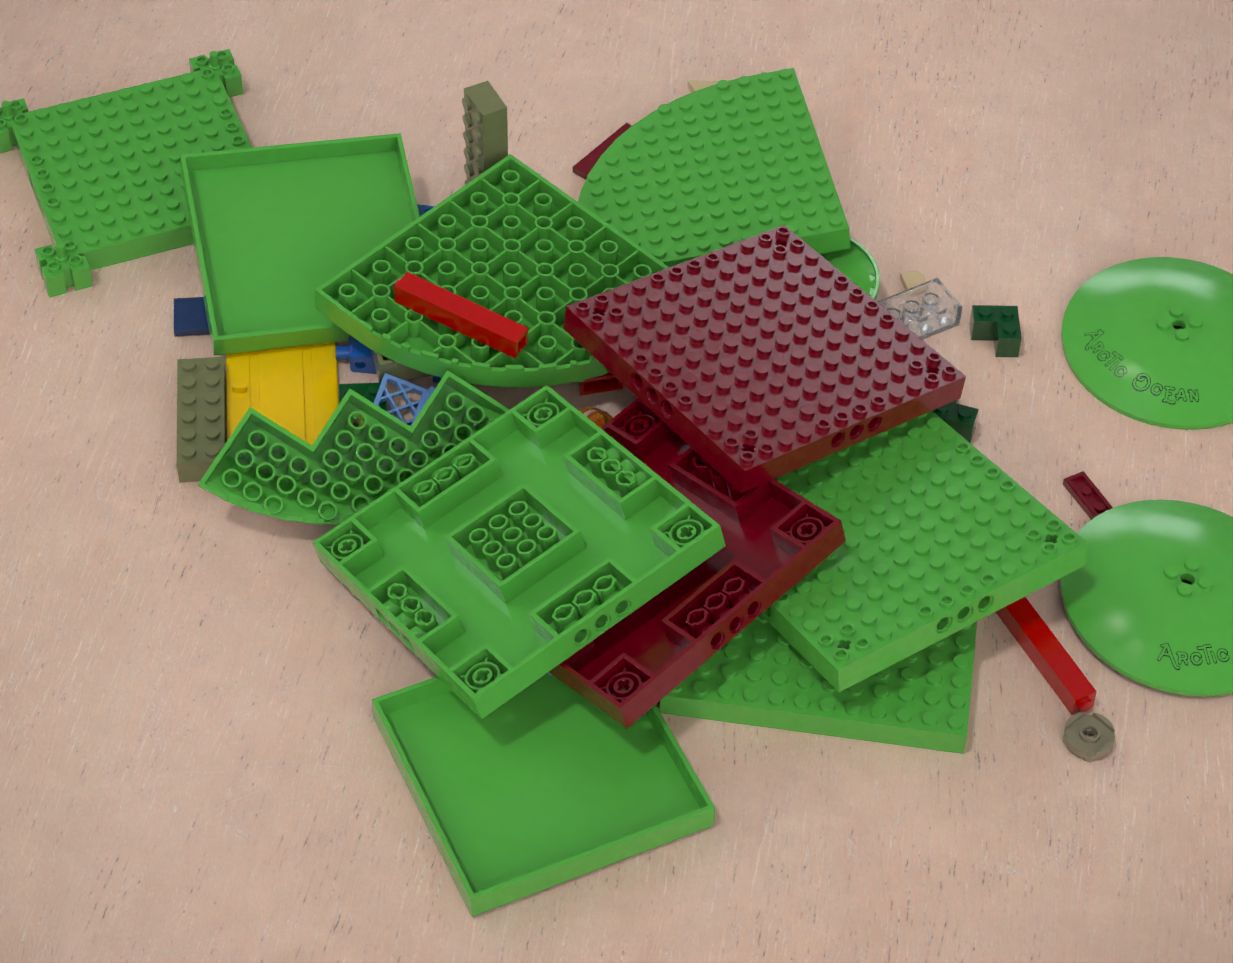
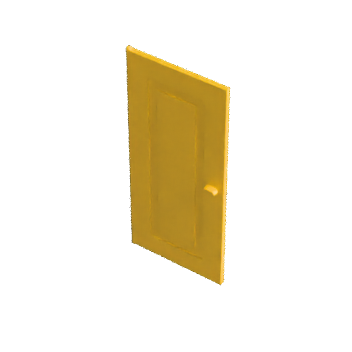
M336 342L226 354L227 440L251 407L308 444L313 445L339 405Z

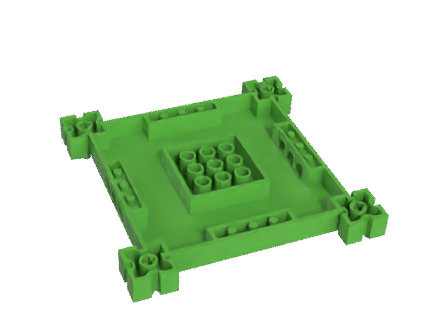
M230 49L218 52L212 51L209 53L210 58H207L205 55L189 58L191 73L38 110L28 111L24 98L10 102L3 101L1 103L0 153L12 151V146L16 145L54 247L48 245L35 249L38 269L44 280L49 298L67 293L66 288L73 286L75 291L92 287L91 270L194 244L180 171V154L252 148L229 98L243 94L242 76L237 64L235 65Z

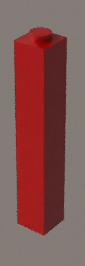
M407 272L394 284L393 291H395L396 303L515 359L528 344V327L414 274Z
M1023 597L996 611V614L1070 714L1074 715L1090 710L1094 705L1097 691L1028 599Z

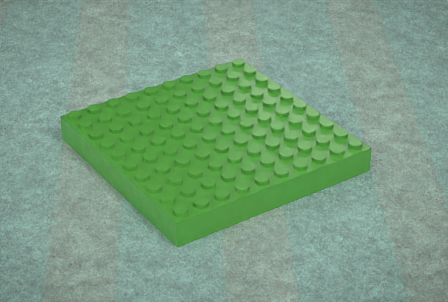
M401 133L180 154L181 177L214 356L349 340L348 333L315 309V289L420 217Z
M548 673L483 719L475 714L438 676L372 699L373 718L471 917L714 826L715 806L656 704L626 729L555 676H549Z

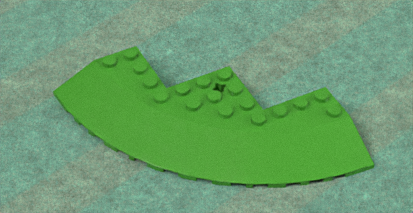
M448 370L412 426L407 425L349 388L313 445L308 444L250 407L199 482L198 487L226 502L254 513L292 522L339 525L510 409ZM356 422L359 425L358 427L353 426V424Z

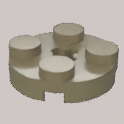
M1079 712L1067 720L1062 740L1072 753L1082 757L1084 761L1093 762L1096 758L1106 756L1112 750L1115 741L1114 726L1101 714L1084 715L1085 712ZM1084 733H1086V734H1088V735L1091 734V733H1093V734H1094V737H1093V738H1087V737H1085V734H1084Z

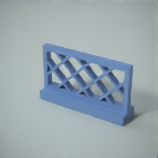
M385 373L374 404L379 406V402L388 401L392 410L387 412L391 415L395 414L399 420L412 426L435 390V387L430 386L428 390ZM386 382L396 385L399 391L389 394L385 387ZM414 392L421 395L420 400L411 403L407 393ZM402 396L406 405L397 408L392 398ZM409 409L413 419L404 421L400 412Z

